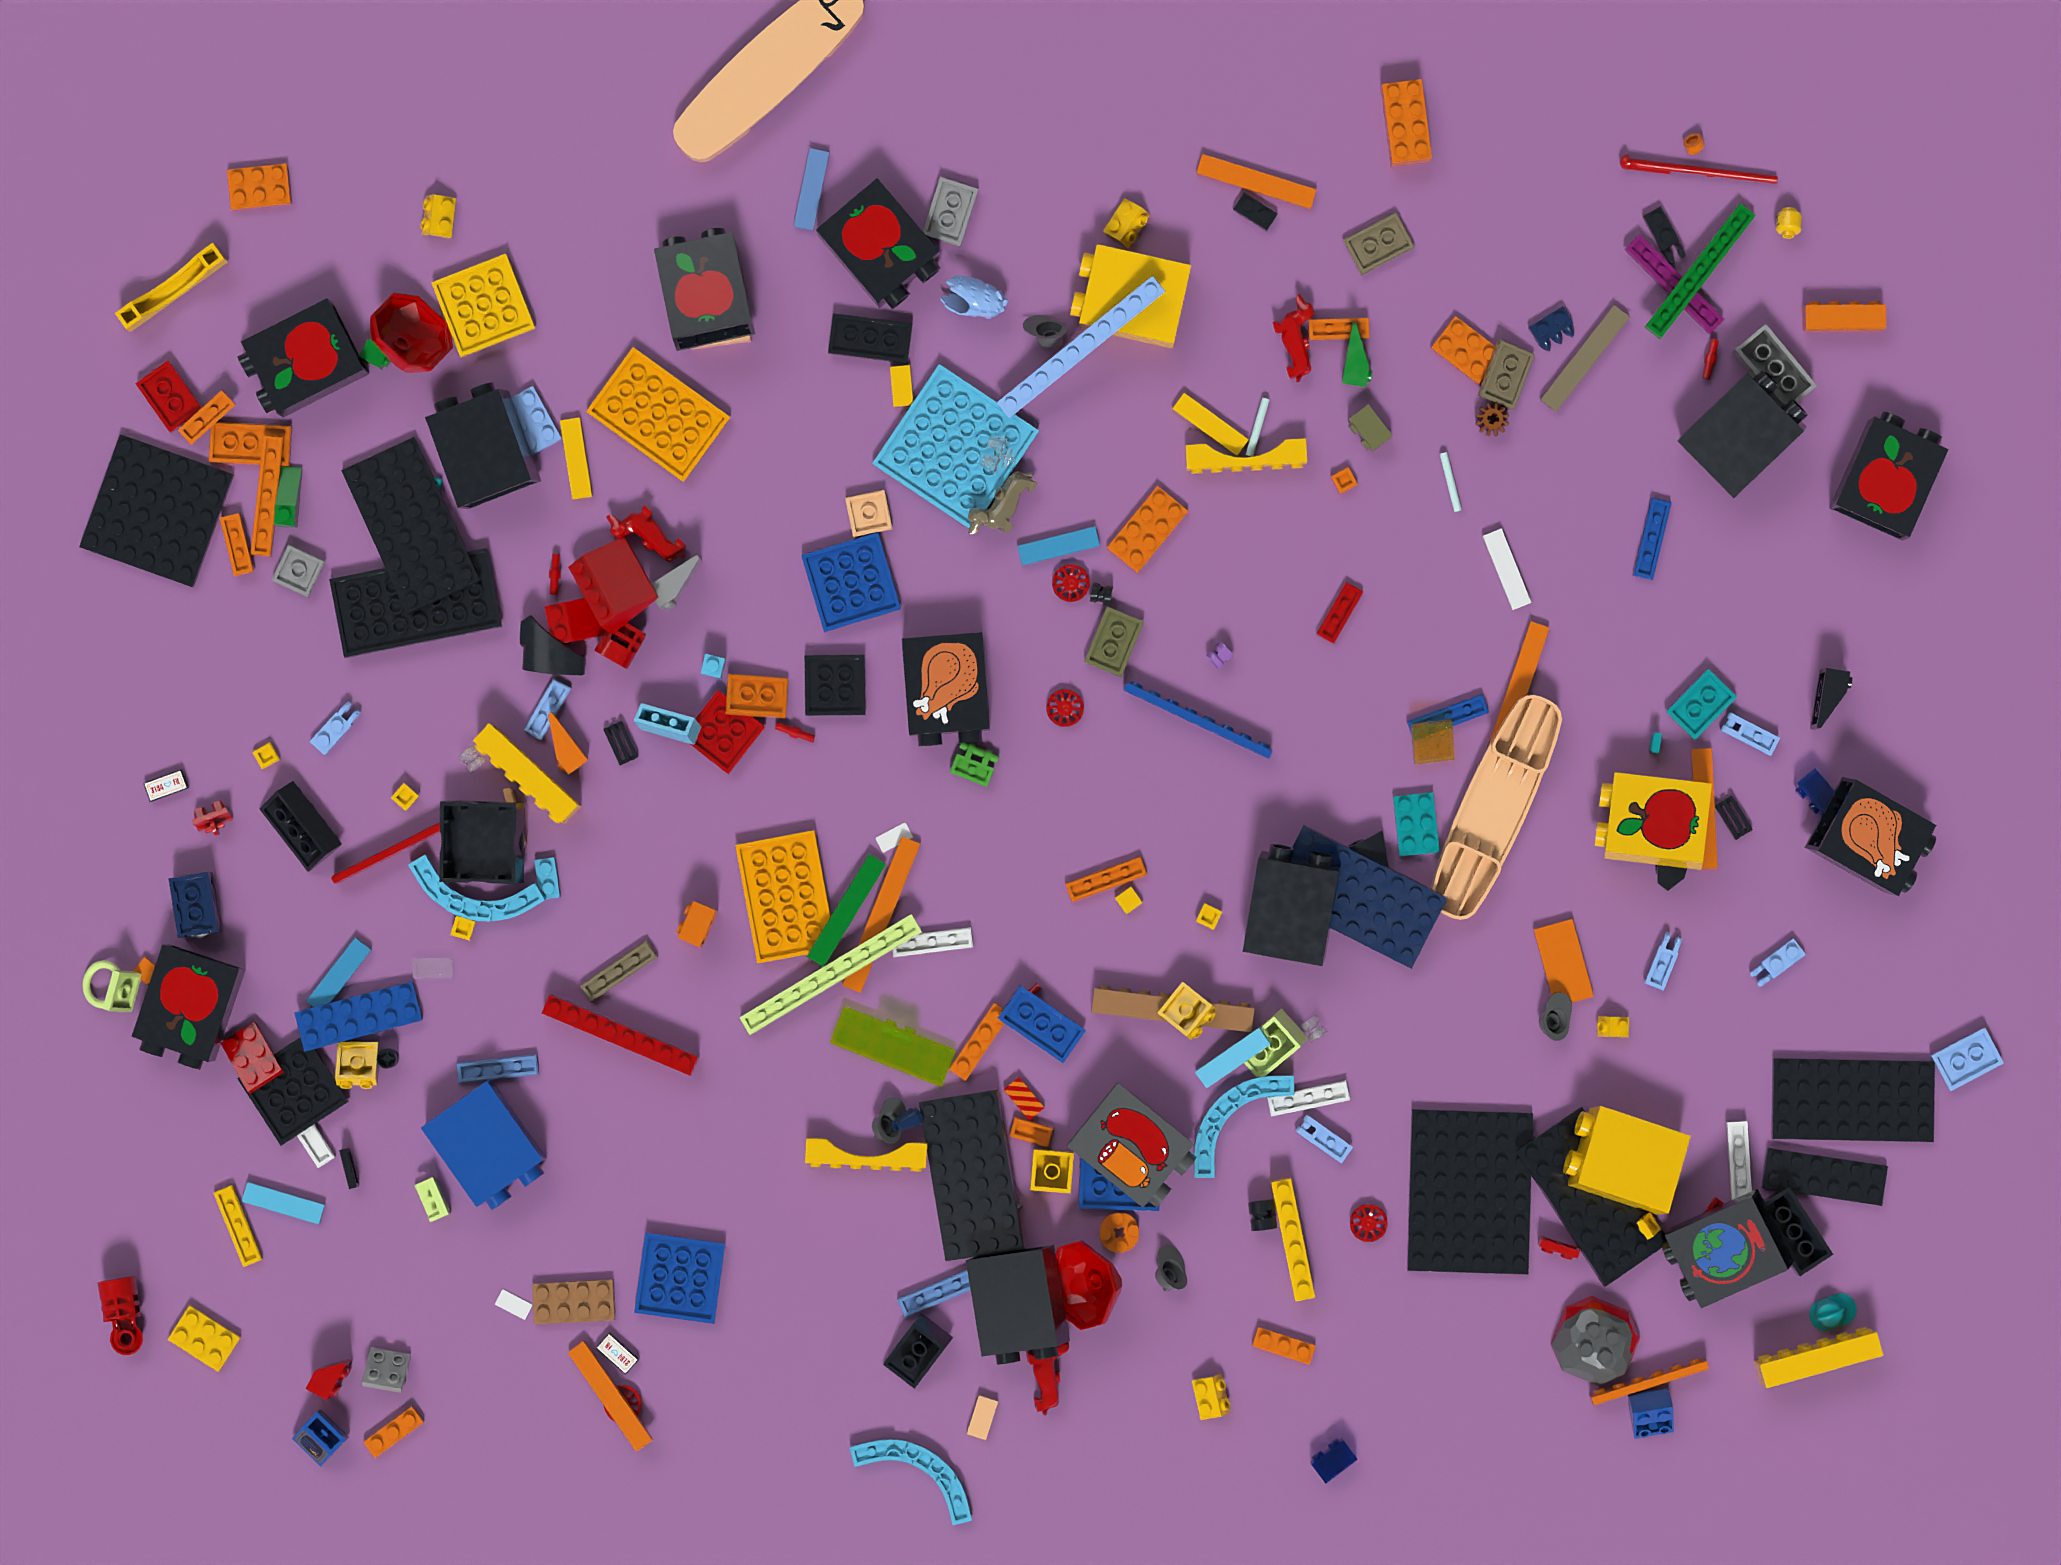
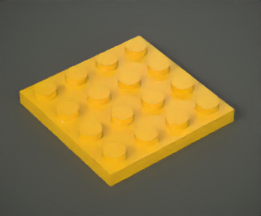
M507 254L431 282L461 358L536 329Z

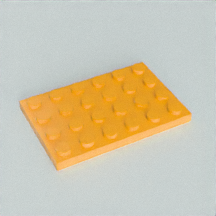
M632 347L586 411L682 482H685L731 418L634 347Z
M815 830L735 845L757 964L808 954L830 918Z

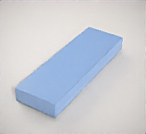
M553 678L524 731L542 741L550 727L548 713L552 711L555 716L557 715L572 688Z

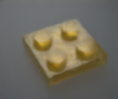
M1451 719L1411 724L1415 765L1455 760Z

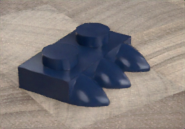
M1563 306L1528 327L1537 344L1546 351L1551 349L1549 338L1555 343L1562 344L1563 337L1561 331L1567 336H1574L1573 322Z

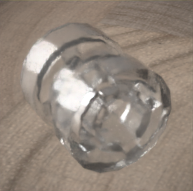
M474 745L458 756L459 760L467 765L470 773L486 762L483 756L478 755Z
M1317 1015L1300 1025L1308 1033V1038L1311 1042L1328 1032L1325 1026L1320 1024V1019Z

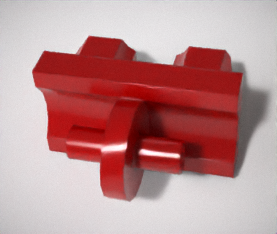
M222 801L214 802L212 804L214 812L207 814L204 807L195 809V819H192V822L199 832L205 830L207 834L213 831L214 835L218 836L220 835L219 829L225 827L224 822L233 820L232 814Z

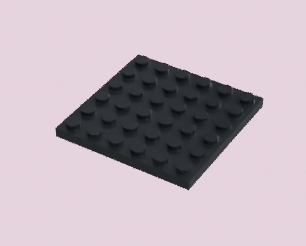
M120 434L79 547L194 588L234 474Z

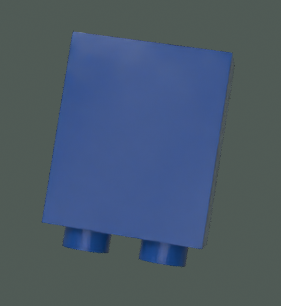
M492 1080L484 1082L421 1127L476 1207L486 1202L490 1209L493 1210L512 1197L506 1187L518 1178L526 1187L544 1174L539 1164L547 1159Z

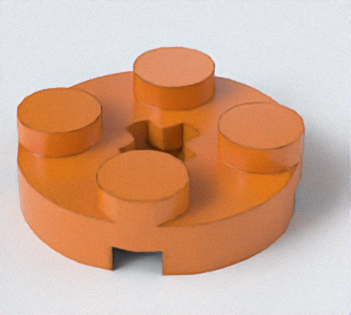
M1116 1212L1104 1218L1100 1225L1099 1236L1102 1244L1108 1250L1123 1253L1136 1245L1139 1239V1227L1131 1215L1124 1212ZM1124 1228L1123 1233L1125 1235L1123 1237H1115L1116 1232L1114 1229Z

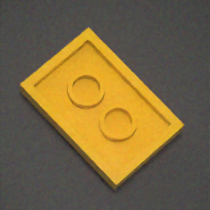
M189 1305L167 1340L219 1372L241 1337L192 1305Z

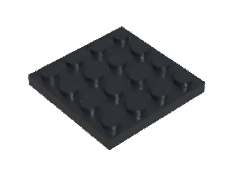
M301 1037L274 1054L284 1072L250 1094L247 1092L241 1079L237 1078L280 1146L349 1102L340 1086L336 1084L335 1078L316 1049L304 1052Z

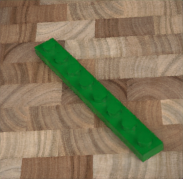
M1741 203L1735 208L1644 328L1658 339L1663 337L1756 216Z

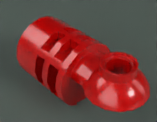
M626 623L614 634L605 630L594 651L628 669L646 634ZM616 637L617 639L623 641L629 646L628 648H625L624 646L618 644L612 639Z
M135 1276L97 1282L102 1305L101 1310L103 1311V1322L112 1321L113 1330L110 1334L112 1348L121 1355L136 1353L143 1343V1335L137 1327L136 1317H140L141 1312L139 1310L140 1304L137 1297L138 1291ZM125 1333L130 1334L132 1337L130 1344L125 1343L123 1340Z

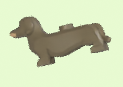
M1019 471L1013 473L1008 477L1003 487L996 490L994 494L996 499L990 509H971L968 514V519L971 522L968 533L975 534L982 525H985L988 528H998L1009 534L1014 524L1008 519L1014 515L1021 493L1027 487L1028 491L1033 492L1038 484L1030 479L1033 473L1024 474Z

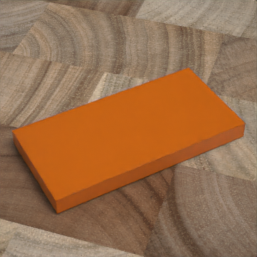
M216 422L210 429L209 462L260 465L264 434L284 437L281 466L290 467L292 426Z
M1573 919L1533 929L1551 995L1562 992L1570 998L1571 1003L1594 997Z

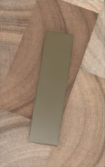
M646 940L581 984L580 987L590 1002H592L658 956Z

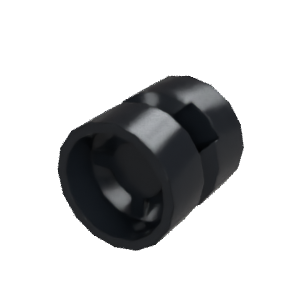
M1273 1199L1248 1202L1249 1214L1253 1216L1250 1219L1251 1231L1277 1228L1276 1216L1272 1215L1275 1211Z

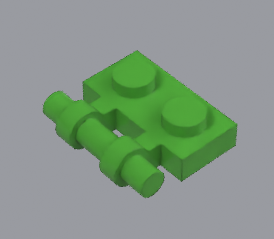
M961 743L960 749L967 752L965 757L959 754L956 755L950 773L987 787L994 768L987 766L990 760L997 763L999 755L992 753L993 751L990 749L984 750L979 748L975 743ZM972 754L983 757L982 763L970 759Z

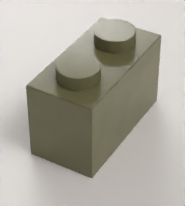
M1369 404L1348 420L1350 423L1348 427L1354 434H1359L1362 438L1360 442L1366 450L1375 451L1393 436Z

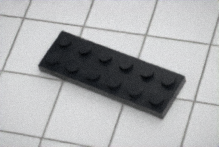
M1767 1148L1761 1187L1782 1190L1789 1186L1793 1193L1882 1206L1888 1166Z

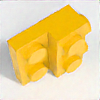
M1182 982L1158 1011V1014L1192 1040L1193 1037L1198 1038L1203 1031L1201 1027L1205 1022L1209 1023L1214 1019L1216 1008Z
M378 1042L338 1043L335 1071L337 1085H340L343 1089H350L352 1085H360L363 1089H371L372 1085H377L379 1068L376 1060L379 1052Z

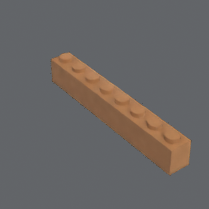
M1099 985L1098 988H1094L1091 1009L1093 1013L1168 1022L1158 1014V1011L1170 998V993L1159 992L1158 996L1150 995L1151 991L1146 990L1130 993V988L1119 987L1118 991L1110 990L1111 986ZM1204 998L1206 1001L1210 1003L1211 999ZM1219 1000L1218 1003H1210L1216 1008L1214 1011L1216 1015L1211 1022H1205L1204 1027L1252 1032L1255 1008H1250L1249 1003L1239 1002L1238 1006L1230 1005L1231 1001Z

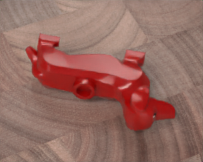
M1298 294L1296 297L1297 310L1287 313L1280 323L1277 321L1272 323L1277 334L1282 333V342L1293 359L1294 367H1286L1289 378L1294 379L1296 377V381L1300 382L1302 376L1309 374L1311 371L1310 359L1307 353L1310 345L1307 337L1303 338L1301 326L1314 316L1315 311L1313 305L1305 302L1301 294Z
M645 505L642 507V512L631 513L623 521L618 520L613 515L606 516L611 525L610 533L613 537L619 539L635 533L644 540L642 544L647 550L651 551L653 549L661 558L668 562L674 561L678 557H686L682 553L686 550V545L679 538L676 540L675 545L668 541L656 521L650 519L652 512Z
M1069 1341L1057 1346L1058 1356L1068 1351ZM1026 1351L1027 1362L1029 1365H1033V1373L1041 1390V1399H1038V1397L1033 1398L1035 1409L1037 1412L1042 1411L1043 1415L1046 1416L1048 1409L1056 1407L1059 1403L1057 1383H1060L1059 1371L1054 1369V1360L1058 1356L1035 1359L1034 1353Z

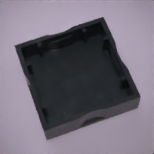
M440 801L441 850L439 856V882L524 883V802Z

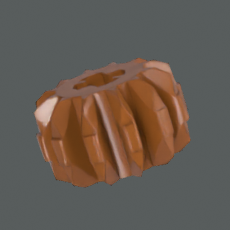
M1490 403L1486 404L1487 410L1484 407H1480L1479 410L1482 414L1477 413L1475 415L1476 418L1481 419L1475 425L1483 426L1479 432L1482 433L1486 429V436L1488 437L1491 431H1493L1495 437L1498 436V430L1504 433L1505 429L1503 426L1509 425L1508 421L1503 420L1509 417V414L1502 415L1505 407L1497 410L1498 403L1494 404L1493 409ZM1491 415H1494V419H1497V422H1494L1493 425L1489 423L1490 420H1487Z

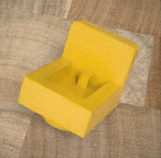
M1598 1016L1597 1036L1629 1037V1017Z

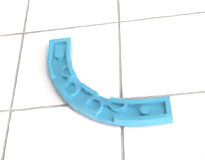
M427 854L408 864L423 890L433 901H436L447 911L466 919L487 922L509 919L530 910L546 900L537 883L530 885L511 897L501 900L483 901L472 899L458 893L445 882H439V874Z
M1266 1076L1248 1080L1227 1091L1213 1104L1204 1117L1197 1134L1194 1155L1197 1157L1194 1161V1178H1215L1216 1141L1221 1128L1231 1114L1244 1104L1258 1098L1294 1096V1076Z
M896 1439L875 1440L849 1447L854 1467L877 1461L894 1460L907 1462L920 1468L930 1475L941 1489L948 1505L952 1525L972 1521L967 1497L960 1480L950 1466L931 1450L909 1441Z

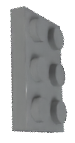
M940 177L923 229L924 234L927 237L961 247L978 189Z

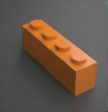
M1811 301L1803 307V331H1883L1886 329V304H1880V301H1869L1868 305H1860V301H1850L1848 305H1840V301H1830L1828 305H1820L1819 301Z

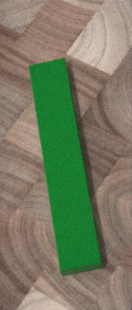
M868 854L806 955L807 958L822 967L825 966L885 868V863Z

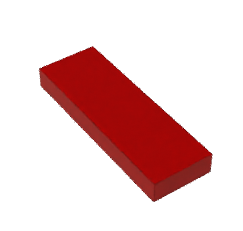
M1346 582L1316 635L1334 644L1362 596L1363 591Z

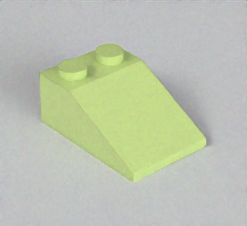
M1282 1008L1260 1026L1271 1044L1244 1062L1257 1078L1265 1077L1308 1039Z

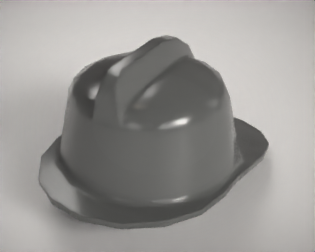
M1032 316L1023 322L1025 332L1035 336L1042 347L1061 348L1063 346L1064 335L1068 331V326L1065 323L1045 316Z
M1559 992L1551 995L1547 1000L1545 1010L1539 1016L1540 1029L1554 1041L1564 1039L1569 1031L1572 1003L1566 994Z
M890 1097L885 1100L880 1113L874 1117L872 1130L875 1134V1139H882L889 1144L896 1143L900 1139L902 1131L896 1132L892 1127V1122L906 1111L904 1103L899 1098Z
M1162 1246L1158 1252L1159 1266L1156 1269L1155 1278L1165 1292L1171 1289H1183L1187 1285V1276L1182 1255L1174 1246Z

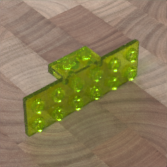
M846 1006L843 1007L830 1043L939 1087H942L956 1052L953 1048L915 1034L916 1030L905 1026L902 1029L897 1027V1022L887 1018L886 1021H882Z

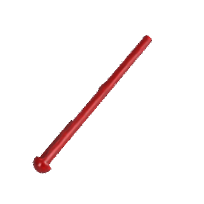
M1629 154L1623 155L1620 159V166L1625 170L1630 169L1670 174V171L1772 184H1777L1778 179L1777 176L1632 159L1629 158Z

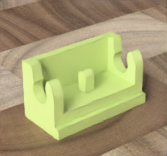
M435 1176L414 1185L430 1222L451 1213Z

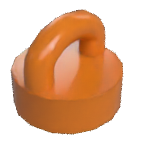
M1698 133L1688 135L1683 141V145L1690 155L1699 153L1705 146L1702 136Z

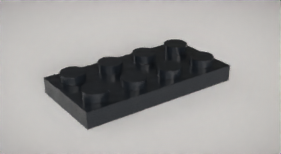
M833 313L828 354L908 364L913 323Z

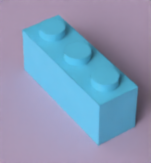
M643 703L640 704L634 718V722L640 730L693 745L701 729L700 724L693 717Z

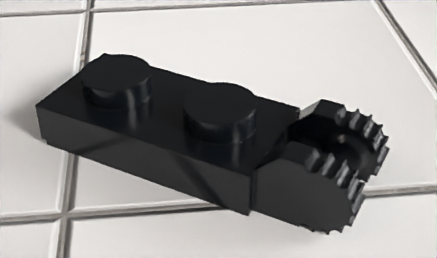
M1661 206L1642 216L1660 251H1663L1670 264L1675 263L1674 257L1668 249L1673 245L1680 258L1686 257L1679 243L1680 241Z

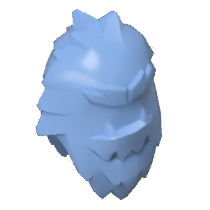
M962 275L953 276L952 279L946 281L951 287L950 290L956 293L947 294V296L940 299L948 310L959 315L980 316L986 319H991L1005 311L1008 299L1004 298L1002 291L994 286L986 284L979 279Z

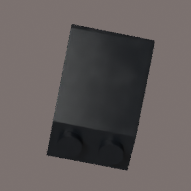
M1824 668L1819 671L1810 729L1822 728L1847 693V690L1851 688L1853 678L1850 677L1849 671Z
M921 1313L883 1365L915 1389L953 1337Z

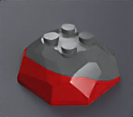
M1589 1296L1565 1307L1552 1339L1551 1347L1562 1371L1601 1386L1626 1375L1641 1337L1629 1310L1594 1296Z

